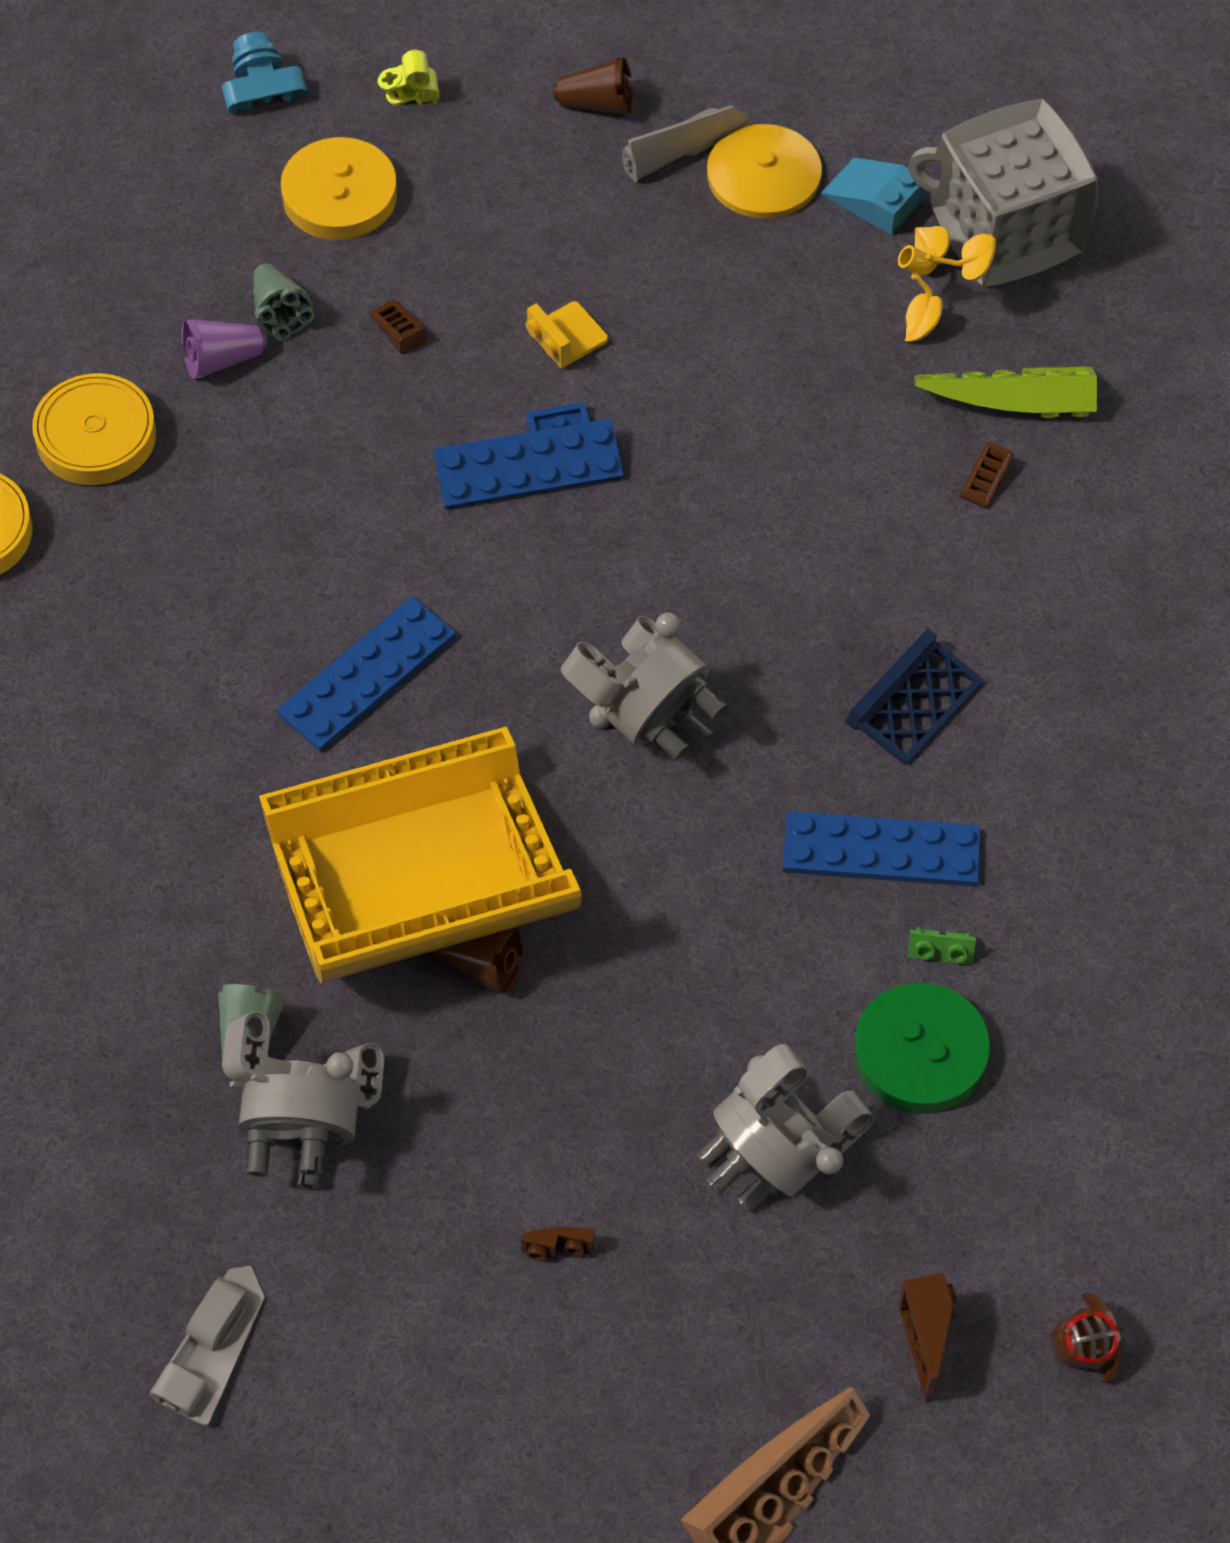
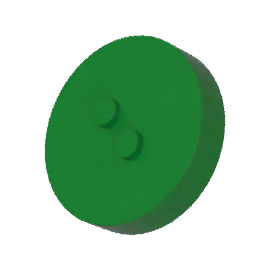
M904 984L880 994L863 1012L855 1036V1064L867 1088L889 1106L916 1114L942 1112L965 1101L981 1083L989 1057V1035L979 1012L960 994L936 984Z

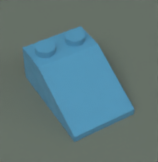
M854 157L821 192V195L893 235L924 200L925 189L912 179L908 167L904 165Z

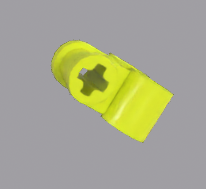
M408 51L402 57L401 66L386 69L378 77V84L382 90L386 91V98L392 105L399 106L412 100H416L418 104L422 105V102L433 101V103H437L440 99L436 72L428 67L427 56L423 51Z

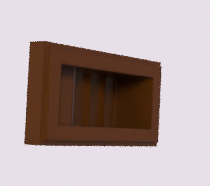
M392 300L369 312L371 318L400 354L426 341L425 329L396 300ZM391 309L394 310V312L385 317L381 316V314ZM397 316L400 317V318H398V319H396V320H394V321L388 323L389 320H391V319H393V318H395V317H397ZM404 322V325H402V326H400V327H398V328H396V329L394 328V327H396V326H398V325H400V324H402V323ZM409 329L408 332H406V333H404V334H402V335L400 334V333H402L403 331Z
M987 442L959 497L987 509L1012 466L1014 453L1001 446ZM983 467H987V468H989V469H992V470L996 471L997 474L994 473V472H992V471H989V470H987V469H985V468H983ZM980 477L984 480L991 482L992 484H989L977 478ZM972 486L987 492V494L984 495L971 488Z

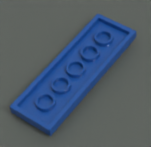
M612 418L433 449L444 509L623 478Z
M411 596L276 710L277 716L321 753L454 640L456 632Z
M787 811L783 872L977 887L980 826Z

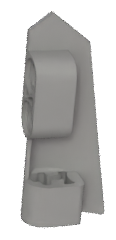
M732 105L721 109L710 108L684 122L629 139V145L623 148V166L625 171L636 182L684 155L693 156L712 147L728 133L744 127L750 116Z
M252 1266L231 1268L224 1278H217L193 1314L186 1329L187 1335L149 1393L150 1397L157 1403L203 1426H208L265 1299Z

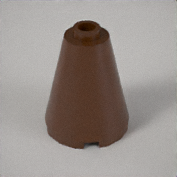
M625 57L616 58L560 77L558 83L553 86L555 101H559L563 107L620 115L631 113L633 107V86H629L628 77H632L629 63Z
M511 928L431 952L435 960L496 992H507L514 985L521 970L520 966L515 967L518 955L524 956L525 945L522 931Z

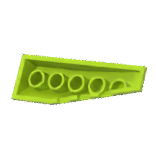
M1092 366L1023 368L1022 375H1016V372H1011L1007 369L995 370L992 376L986 377V373L979 371L963 373L962 378H956L955 373L914 375L915 386L976 406L1005 411L1041 413V417L1046 418L1059 417L1060 412H1071L1073 417L1089 416V412H1097V375Z

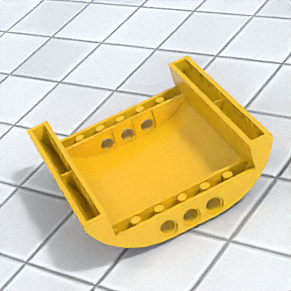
M507 726L259 796L285 889L312 967L320 983L580 908V887L572 870L567 869L563 871L520 775L516 746Z

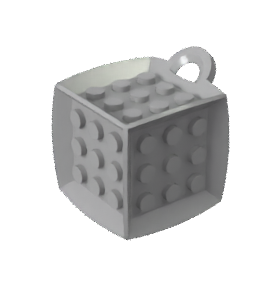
M1035 99L1020 102L979 115L944 132L937 148H921L913 154L909 163V173L920 187L930 192L931 205L940 226L949 231L950 245L960 260H962L964 244L972 237L979 234H990L996 238V249L992 263L987 272L977 280L982 286L988 287L1007 283L1039 273L1083 251L1095 217L1097 176L1072 131L1046 100ZM930 161L941 162L942 172L940 181L926 174L924 169L926 163Z

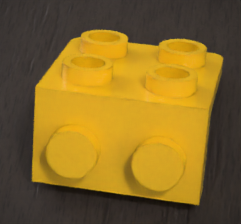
M570 302L549 315L537 303L527 308L526 328L529 334L536 339L548 356L561 369L607 343V334L578 302Z

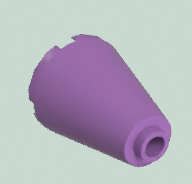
M198 319L186 320L182 324V348H187L188 357L184 358L193 379L208 376L260 356L263 349L267 347L266 334L264 331H260L257 325Z

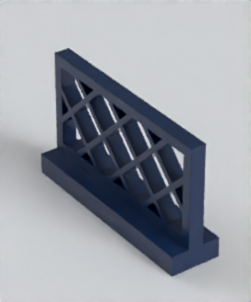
M929 628L924 631L851 709L845 721L854 730L858 727L889 754L905 765L909 763L984 680L936 641L938 635ZM933 653H936L945 661L946 669H930L929 658ZM963 675L973 682L967 689H954L953 676ZM912 676H925L927 689H911L909 679ZM931 676H947L948 689H932ZM955 695H961L957 700L955 699ZM928 696L929 709L913 710L912 697ZM933 696H949L951 707L949 709H935ZM892 697H906L907 710H891L890 699ZM930 716L932 727L929 730H916L914 717ZM875 717H887L888 731H877L869 722ZM892 717H908L910 730L894 731ZM923 736V737L917 742V737ZM895 737H911L913 748L905 754L896 746Z

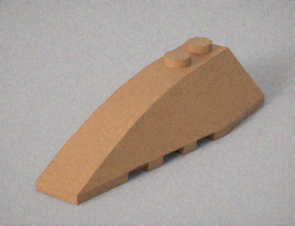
M848 1388L785 1429L732 1471L680 1521L694 1543H781L794 1528L790 1522L801 1509H807L814 1499L810 1495L821 1479L827 1480L833 1471L832 1464L840 1452H846L870 1417L855 1389Z

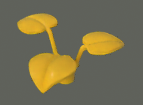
M941 226L915 228V247L907 245L901 250L898 256V265L912 272L911 279L917 281L926 294L916 296L908 307L906 314V338L904 341L914 342L924 338L936 327L941 317L942 299L938 296H932V289L924 282L921 276L928 275L935 269L937 264L943 263L958 267L962 266V276L969 281L980 279L989 269L996 249V238L994 236L979 234L969 239L962 248V260L957 261L943 258L950 245V234L946 228Z

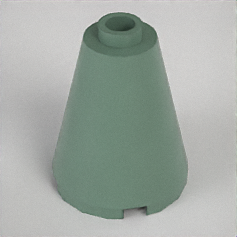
M244 984L223 985V988L219 989L218 1001L222 1060L226 1028L228 1023L234 1018L253 1011L263 1013L270 1022L271 1038L284 1007L285 997L282 994L267 989L265 995L262 992L256 991V986Z

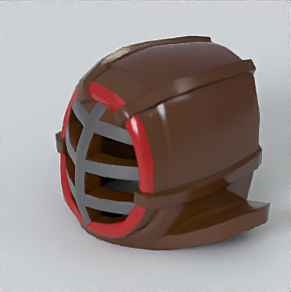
M1086 1292L1081 1294V1298L1089 1308L1079 1309L1052 1330L1050 1337L1052 1338L1053 1350L1056 1360L1067 1366L1092 1370L1100 1369L1104 1366L1102 1383H1109L1117 1373L1122 1355L1119 1328L1110 1309L1097 1296ZM1103 1322L1108 1325L1110 1331H1106ZM1112 1336V1343L1109 1348L1108 1337Z

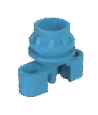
M250 32L238 37L233 42L235 53L232 57V63L236 79L229 80L222 85L229 113L233 114L241 109L245 111L253 109L252 101L263 99V102L269 103L272 100V96L281 95L283 102H287L291 98H304L308 94L301 68L297 66L281 68L283 65L277 47L270 42L267 33Z

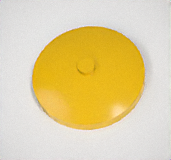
M755 124L741 127L728 133L713 147L707 162V179L715 197L730 210L753 218H777L800 210L812 200L821 182V160L814 146L799 133L778 125Z

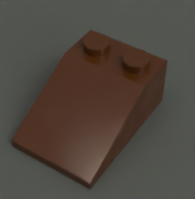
M944 1272L903 1281L898 1304L925 1403L933 1401L950 1318L954 1317L953 1305L957 1304L954 1286L952 1283L947 1284Z

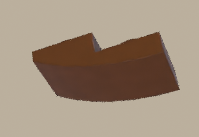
M551 1227L530 1231L522 1235V1252L527 1253L530 1259L536 1261H546L547 1258L555 1260L559 1247L564 1248L563 1250L567 1254L573 1256H583L584 1253L592 1255L595 1245V1230L578 1227Z

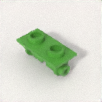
M917 927L916 930L910 929L907 958L973 965L976 937L969 936L968 932L966 934L946 932V935H939V931L920 929V927Z

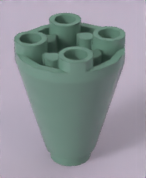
M262 264L255 269L253 276L255 319L260 329L267 335L275 337L278 341H285L292 334L301 331L308 323L313 321L315 317L313 303L308 293L277 267L271 264Z

